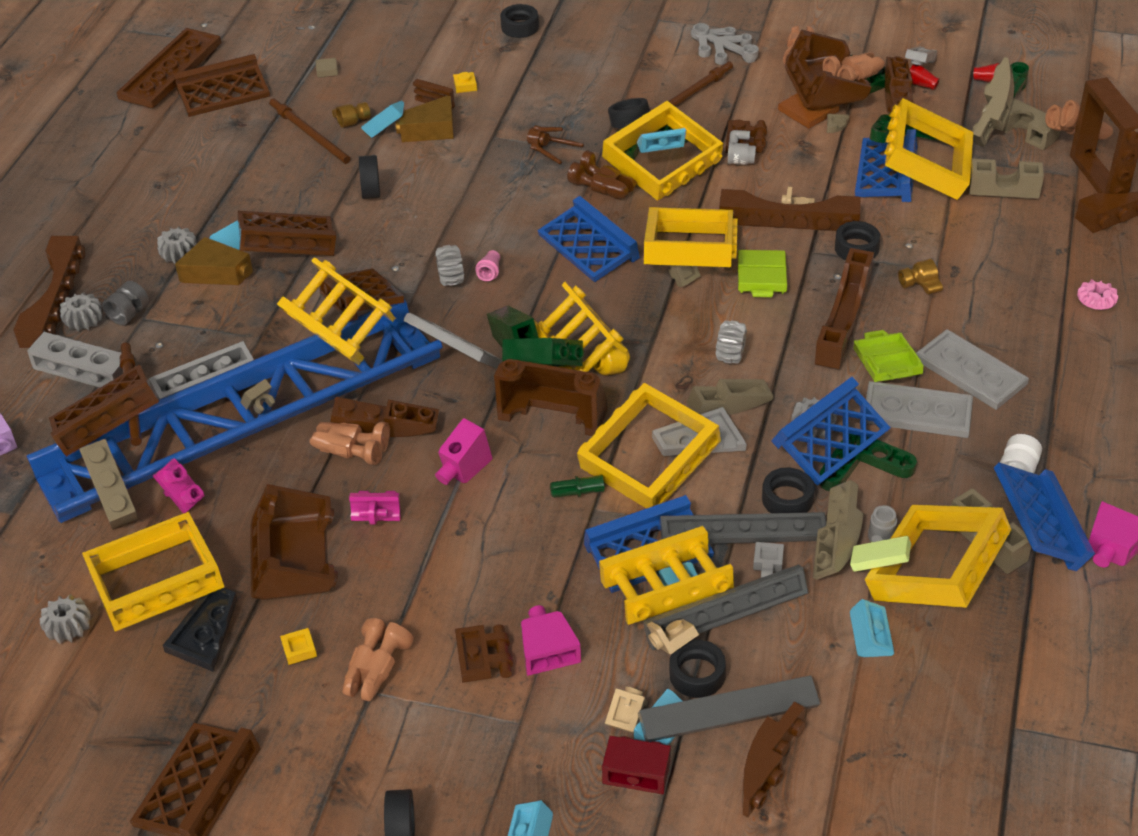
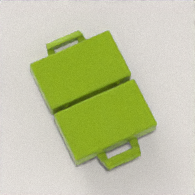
M738 250V291L740 293L750 291L753 297H773L774 292H781L782 294L787 292L785 251Z
M884 330L864 333V339L854 340L853 349L861 362L865 364L864 366L874 382L923 374L924 365L902 333L888 334Z

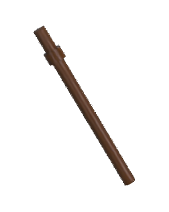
M728 61L720 67H715L709 71L707 76L668 102L677 106L713 81L717 82L724 77L725 73L733 69L732 62Z
M275 98L270 100V106L277 110L278 115L283 119L291 121L344 164L350 162V157L294 114L288 105L280 103Z
M127 342L122 343L120 346L121 355L119 362L120 367L123 369V374L136 365L135 357L131 352V345ZM138 414L129 419L131 444L134 446H139L142 443Z

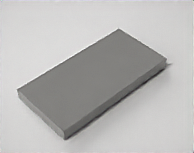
M410 312L406 314L403 320L481 363L497 369L502 362V359Z
M948 329L916 352L925 367L995 410L1028 385V377Z
M869 381L866 400L890 427L968 438L973 395ZM866 420V424L876 425L873 421Z

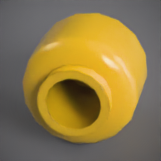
M602 343L598 344V345L595 347L594 351H595ZM613 346L593 368L601 375L606 376L622 373L627 368L630 360L629 351L627 350L623 353Z

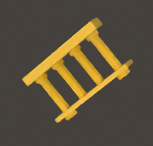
M314 257L312 262L319 269L318 273L296 300L293 299L290 302L285 297H282L277 305L294 320L359 366L364 359V356L358 351L361 348L359 345L382 316H385L392 322L396 319L390 312L392 307L382 299L376 301L336 273V268L327 260L321 262ZM327 276L337 282V285L314 313L307 314L303 311L305 309L304 305ZM345 290L354 294L356 297L333 326L330 325L327 328L322 325V318ZM364 302L375 309L352 339L348 338L345 341L340 338L342 335L341 331Z
M564 282L562 286L570 295L544 322L541 320L538 323L534 320L539 338L567 339L589 317L594 324L578 339L583 341V349L600 332L607 338L583 362V366L561 368L588 372L613 346L623 353L628 350L622 344L624 338L614 328L610 330L584 299L586 294L577 285L571 287L568 283ZM577 303L581 310L556 336H551L549 333L552 331L551 328Z
M703 526L599 561L601 582L605 589L618 584L627 600H624L628 625L734 588L732 565L728 564L717 568L708 556V532ZM696 558L706 572L691 577L682 565V562ZM671 567L679 582L664 586L655 571ZM645 576L653 591L638 596L629 580Z

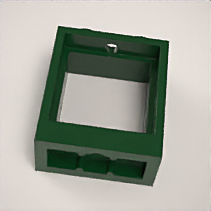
M560 338L503 339L502 362L513 359L555 367L583 366L584 350L582 340Z

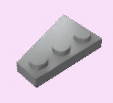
M723 407L700 414L719 425L721 442L711 453L746 451L747 444ZM676 422L652 430V439L663 456L679 455L698 433L680 422Z

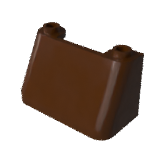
M801 29L786 58L785 69L803 105L808 109L818 110L863 101L868 97L872 87L866 79H860L856 82L833 76L832 72L823 71V61L826 57L835 56L842 65L844 58L850 56V50L846 41Z
M508 359L499 364L494 374L498 420L510 422L512 415L516 412L521 411V414L526 415L530 406L576 414V424H584L585 435L593 436L604 421L608 407L607 397L599 377L594 373Z
M270 484L266 485L254 510L250 526L252 598L268 600L328 592L331 587H335L338 572L334 570L333 564H326L324 530L327 524L332 523L334 518V509L331 508L330 496Z

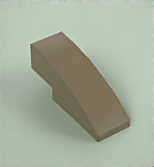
M719 379L716 387L693 386L687 399V404L691 410L698 414L723 407L728 415H732L772 401L774 396L764 379Z

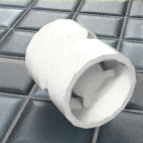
M1016 434L1008 440L1000 463L1035 473L1042 453V446L1032 436Z

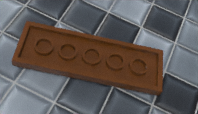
M185 28L116 92L118 99L154 108L176 87L174 73L196 68L222 43L221 37Z

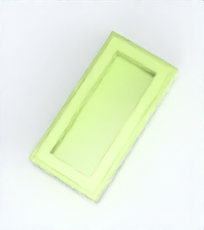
M908 536L853 546L850 565L855 572L909 562L911 541Z

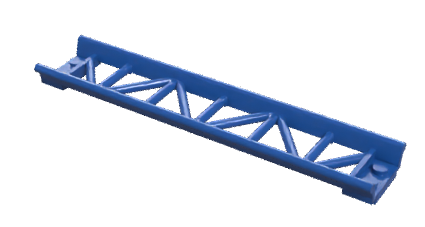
M404 299V303L390 305L392 307L390 312L396 318L393 322L382 316L366 336L368 337L379 331L384 333L373 368H370L364 359L359 366L355 364L361 372L310 362L336 350L317 335H313L164 397L155 405L139 413L141 432L153 428V431L135 471L117 444L122 440L130 438L129 420L87 445L106 439L112 456L123 473L121 477L125 487L128 489L153 478V475L171 459L175 458L179 464H186L406 367L411 366L415 369L440 358V349L443 346L440 340L430 343L418 328L403 321L406 314L409 313ZM374 310L358 316V320L349 321L341 331L342 335L340 338L345 341L348 338L352 339ZM392 343L401 356L385 362ZM296 369L345 380L314 393ZM287 373L304 398L271 411L272 407L263 402L264 411L257 418L254 417L249 409L246 410L241 404L242 398L237 393L238 391L271 377L270 385L272 387L268 394L275 401L284 374ZM227 397L246 423L193 410ZM179 419L228 430L195 444ZM169 423L185 449L151 463L165 427ZM55 443L26 455L39 487L60 523L92 510L90 505L100 501L95 488L84 492L75 477L76 475L91 479L87 467L71 464V462L82 458L80 450L66 457Z

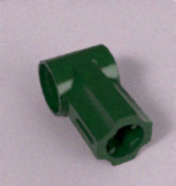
M1023 62L1011 64L1014 77L1013 98H1016L1018 93L1025 89L1027 85L1029 66Z

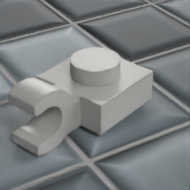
M756 542L753 570H761V578L782 570L784 544Z

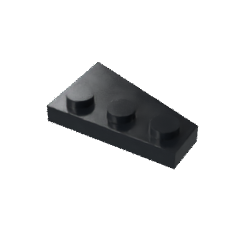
M222 588L200 597L163 644L164 652L213 672L237 602L236 592Z

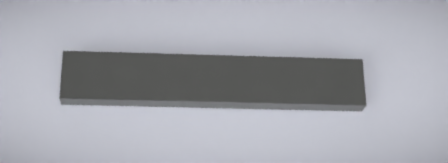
M825 512L660 516L659 522L662 539L703 526L708 532V544L817 541L818 529L826 526Z
M798 564L726 590L723 593L715 594L644 620L643 624L649 648L652 650L656 649L648 638L651 632L647 624L651 621L660 626L663 631H666V627L670 623L684 619L693 624L698 633L807 594L808 589L803 567Z
M810 675L639 710L638 716L645 741L652 742L767 718V716L782 715L786 713L794 701L804 706L805 710L818 707L820 701L812 676Z

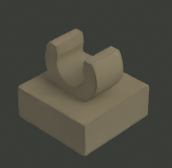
M670 265L668 269L671 278L675 279L678 287H684L701 276L697 266Z
M264 379L244 393L240 401L246 410L253 406L256 413L262 414L264 408L260 402H266L269 407H272L275 402L274 398L268 394L272 386Z

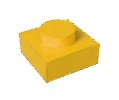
M474 72L453 74L456 93L477 91Z
M309 628L280 636L288 665L317 657Z

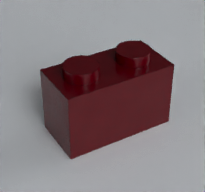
M609 735L602 764V784L664 795L670 768L671 746L663 745L656 741L646 742L634 740L627 736L616 737Z

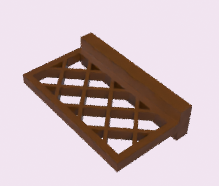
M255 54L174 73L178 94H180L188 117L270 97L269 89L259 69ZM235 81L233 85L227 82ZM241 82L249 84L246 89L238 87ZM254 86L263 89V91L253 92L251 90L254 88ZM221 87L229 89L226 94L218 91ZM195 91L192 95L187 93V92ZM234 91L242 94L239 97L231 96ZM201 92L208 94L206 99L200 98L198 95ZM213 97L221 99L219 102H212L211 100ZM193 102L201 104L199 107L190 108Z
M238 210L240 251L334 256L336 231H333L330 216Z
M373 268L339 274L376 301L382 299L389 305L404 303V295ZM327 276L319 286L320 294L326 298L337 285V282ZM345 290L333 307L342 315L356 296ZM364 302L358 311L373 308ZM357 312L350 321L358 320Z
M139 364L49 417L53 430L51 436L66 457L159 402L141 365Z
M193 723L131 818L130 823L132 826L166 836H208L261 749L252 730L241 727L238 732ZM199 734L209 737L208 741L193 747L192 744ZM232 741L228 749L218 753L216 746ZM211 748L213 749V756L198 762L196 755ZM192 757L193 765L177 771L180 762ZM218 764L212 774L203 778L201 770ZM197 773L199 780L182 787L181 779ZM176 782L177 790L161 796L164 787ZM202 788L198 797L187 803L185 795ZM181 798L182 806L166 812L165 804ZM160 807L162 815L151 820L144 819L148 812ZM186 814L178 828L170 826V820Z

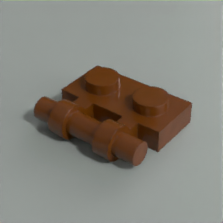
M740 119L729 120L725 153H728L729 137L732 130L750 131V137L754 138H749V140L738 139V143L756 146L755 152L761 153L766 146L767 126L765 121L759 120L755 126H750V121Z
M484 625L455 629L462 683L491 679V669L493 668L500 670L502 678H508L512 675L513 658L508 652L510 640L503 625H495L493 633L485 634ZM494 647L497 654L488 655L487 648Z

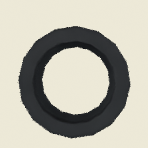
M515 4L506 7L500 14L501 29L507 36L515 38L528 37L536 33L539 28L538 11L533 6Z
M645 98L623 100L608 108L611 126L614 128H624L650 112L648 100Z
M377 155L359 156L362 199L380 198Z
M863 221L846 222L836 230L834 250L843 260H846L850 248L874 252L875 258L879 253L881 234L872 224ZM861 239L867 241L868 244L854 245L848 243L847 240Z
M786 467L773 470L765 477L763 482V505L770 513H807L814 501V482L807 473L800 469ZM790 486L802 491L804 495L797 499L787 500L779 498L772 491L779 487Z
M701 639L691 640L671 654L669 659L670 681L681 694L692 698L707 697L715 694L724 683L726 674L725 656L721 649L712 642ZM701 659L711 663L715 667V672L704 678H693L681 672L680 666L688 660Z
M411 789L387 790L385 792V836H415L414 801Z

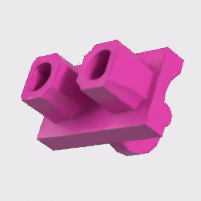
M175 458L171 459L153 475L155 480L164 489L163 494L166 497L169 496L182 513H186L205 496L203 490L199 485L195 484L187 474L186 469Z
M359 491L358 493H350L351 521H369L370 525H376L377 521H400V497L396 491H386L385 493Z

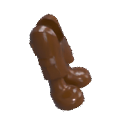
M589 150L583 153L580 163L573 162L567 174V179L570 183L590 186L592 191L608 194L616 199H624L637 185L635 179L609 165H603L601 169L596 166V156Z

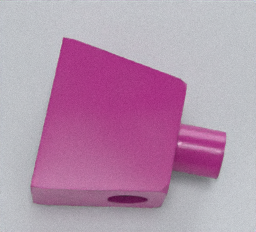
M463 418L439 449L438 453L443 466L435 473V476L444 485H447L453 478L462 483H467L493 459L485 430Z
M1103 501L1100 504L1089 539V543L1095 552L1093 562L1097 566L1105 568L1109 566L1110 562L1119 566H1125L1138 553V516Z
M537 605L532 607L528 612L530 618L521 621L527 676L581 663L580 642L562 612L556 611L547 614L544 606Z

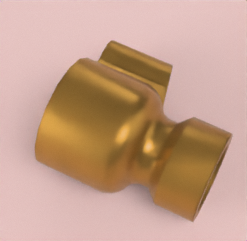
M367 102L358 103L357 106L346 104L332 109V115L334 118H337L341 128L355 125L358 119L365 120L371 117Z
M932 259L916 262L912 269L904 268L898 271V279L904 289L912 287L914 283L922 286L928 295L943 290V285L938 278L936 264Z

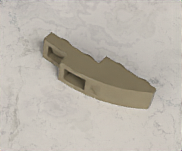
M1004 57L1001 64L996 66L992 81L985 87L984 95L988 104L984 106L982 117L979 122L975 123L972 129L976 145L985 147L994 129L1003 130L1011 111L1014 96V77L1007 57Z
M852 480L830 488L827 523L825 527L818 529L813 571V578L816 580L839 572L851 558L853 546L857 545L862 527L863 512L856 508L858 484Z

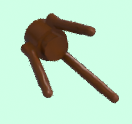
M535 125L529 130L527 135V142L531 144V149L542 153L558 164H561L562 161L541 147L547 146L549 141L577 147L584 146L583 143L553 137L547 133L563 131L562 127H541Z

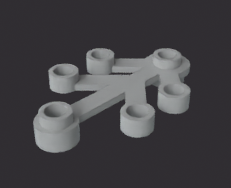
M697 23L691 30L692 38L699 42L698 55L700 57H709L711 55V47L707 45V40L714 43L716 64L723 65L727 62V53L724 52V48L742 55L744 61L748 63L755 62L758 58L759 48L752 44V35H736L734 27L709 29V25Z

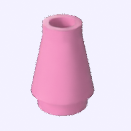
M489 251L477 263L475 270L479 279L491 281L498 276L500 255L497 251Z

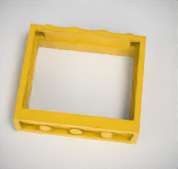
M902 98L898 105L895 104L893 106L892 112L889 115L891 120L887 127L889 134L886 138L888 145L884 151V154H886L885 166L958 200L970 184L973 132ZM906 124L954 147L952 171L903 148Z
M666 101L603 141L602 157L623 174L635 179L639 187L659 201L663 197L670 195L681 185L687 184L696 175L702 174L711 165L717 164L722 158L723 142L670 102ZM666 124L674 130L685 128V139L699 148L702 153L661 180H658L624 153V151L637 144L641 134L654 133Z
M649 207L644 239V264L731 267V259H736L737 219L733 218V210ZM657 233L725 234V242L657 240Z
M643 383L630 394L629 399L621 407H618L605 424L598 427L596 433L588 442L580 446L577 456L581 469L592 476L602 475L605 484L647 509L666 502L721 442L720 429L718 424L650 385ZM647 404L698 433L649 488L598 457Z
M911 505L890 538L908 536L911 541L910 551L923 530L977 532L950 579L896 575L903 563L872 568L867 574L865 581L874 601L967 608L1011 531L1004 509L996 507Z
M189 512L82 553L115 632L224 588L219 568ZM188 540L191 541L203 565L113 601L111 600L102 580V574Z

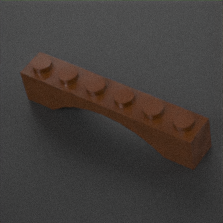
M721 189L719 209L733 210V218L737 219V225L836 231L846 222L860 221L861 197L837 195L816 203L784 204L764 200L745 190Z
M1138 191L1121 194L1095 193L1079 200L1075 218L1092 233L1125 222L1138 216Z
M79 236L50 237L45 252L50 267L54 272L52 282L37 302L19 314L13 329L19 348H30L43 332L56 335L57 324L61 321L60 304L65 302V298L68 297L70 290L73 289L75 276L79 274L81 260L85 258V247L81 245Z
M850 248L832 311L827 322L822 326L817 340L815 365L840 369L872 274L874 252Z

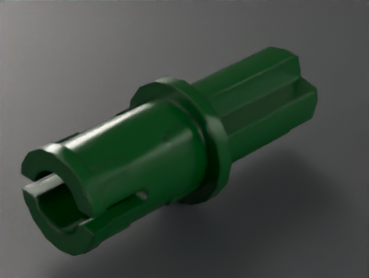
M575 476V479L551 482V496L554 498L570 495L581 497V494L604 492L603 476L583 478Z

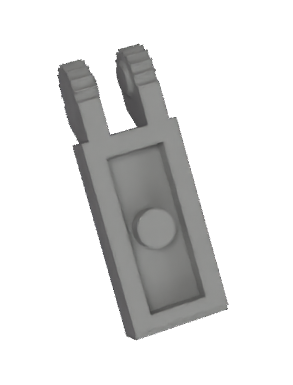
M913 47L907 49L905 58L911 59L910 63L917 65L927 64V62L934 63L937 50Z

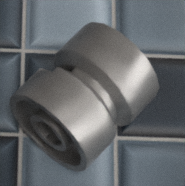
M126 281L116 290V293L110 295L103 302L102 307L110 320L118 325H126L135 317L136 313H139L149 304V297L139 284L133 281Z

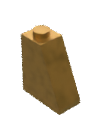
M445 96L404 110L400 121H396V133L401 134L402 142L454 139L451 96Z
M206 237L200 240L175 263L179 282L240 285L253 272L249 253Z

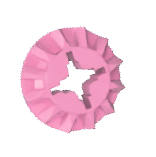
M1091 279L1089 283L1083 282L1077 293L1080 302L1093 309H1109L1118 300L1117 289L1112 288L1111 283H1102V280L1095 282Z

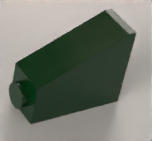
M505 306L487 314L492 336L501 347L503 339L539 338L534 318L513 307Z

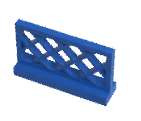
M916 129L907 130V134L904 136L903 148L917 154ZM863 138L855 196H902V202H911L914 179L899 172L891 176L888 172L893 169L887 166L882 169L877 167L885 164L886 154L882 156L879 153L886 149L888 143H878L869 138ZM876 145L878 146V147L874 148L873 150L870 149L869 147H867V146H876ZM872 157L876 159L871 163L867 161ZM869 171L874 172V174L870 175L869 177L865 175ZM880 177L885 179L880 183L875 181ZM892 183L897 188H886V186ZM868 184L873 186L870 189H861Z
M581 196L573 200L574 206L538 230L539 236L593 282H596L628 259L633 263L640 258L637 241ZM573 216L578 218V223H566ZM565 229H576V234L564 235ZM581 229H591L592 234H580ZM552 230H560L559 235H549L548 233ZM574 241V245L563 247L562 242ZM590 241V246H578V242ZM595 241H606V246H594ZM609 252H619L621 254L616 258H608ZM576 253H588V257L576 258ZM604 253V258H592V254ZM590 265H602V268L593 272L590 269Z
M850 377L783 427L771 441L778 449L783 446L817 486L891 428L856 389L859 383L853 377ZM853 398L860 406V412L848 410V401ZM831 414L843 416V426L831 424ZM848 417L860 419V429L848 427ZM866 420L873 421L880 430L878 432L866 430ZM813 428L825 429V439L813 437ZM831 430L843 432V443L831 441ZM848 433L860 436V446L849 444ZM795 441L806 442L807 453L799 452L793 443ZM813 444L825 446V456L814 455ZM831 447L843 449V459L831 458ZM813 461L825 463V473L821 476L813 468Z
M998 462L994 470L1033 551L1063 559L1069 570L1078 571L1095 552L1054 472L1045 469L1040 475Z
M687 495L586 529L584 546L588 553L591 552L600 570L599 561L606 559L601 556L600 549L606 547L616 550L615 555L621 552L632 550L624 546L625 541L631 538L641 541L640 547L646 543L650 544L659 541L649 537L651 531L660 530V516L693 515L690 510L691 503ZM708 544V556L712 558L714 552L710 544ZM693 558L682 563L691 562L695 564L698 563V560ZM645 576L629 580L632 586L647 581ZM618 584L609 587L611 593L621 590Z

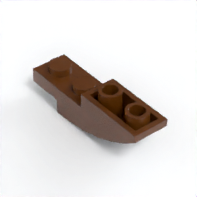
M900 56L886 57L885 101L887 112H892L893 106L895 104L898 105L902 98L913 103L910 90L913 81L908 60Z
M336 397L330 422L357 424L362 428V433H372L375 425L382 421L389 424L390 437H410L434 432L436 430L439 409L389 399L387 406Z
M795 701L779 722L767 716L752 741L744 768L742 813L747 818L755 808L759 810L763 806L769 789L772 786L777 787L784 775V770H782L783 757L789 749L790 741L794 736L798 738L805 728L806 721L803 720L805 707Z

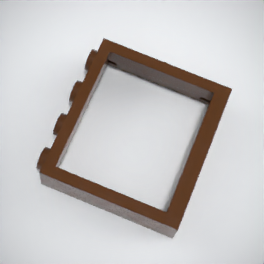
M1107 77L1085 82L1070 157L1098 193H1129L1138 159V132H1135V129H1138V114ZM1104 112L1120 130L1110 172L1095 154Z

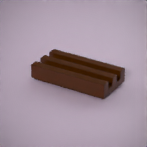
M416 79L413 82V86L416 87L414 89L416 101L428 103L447 95L451 96L452 109L455 107L454 91L452 88Z

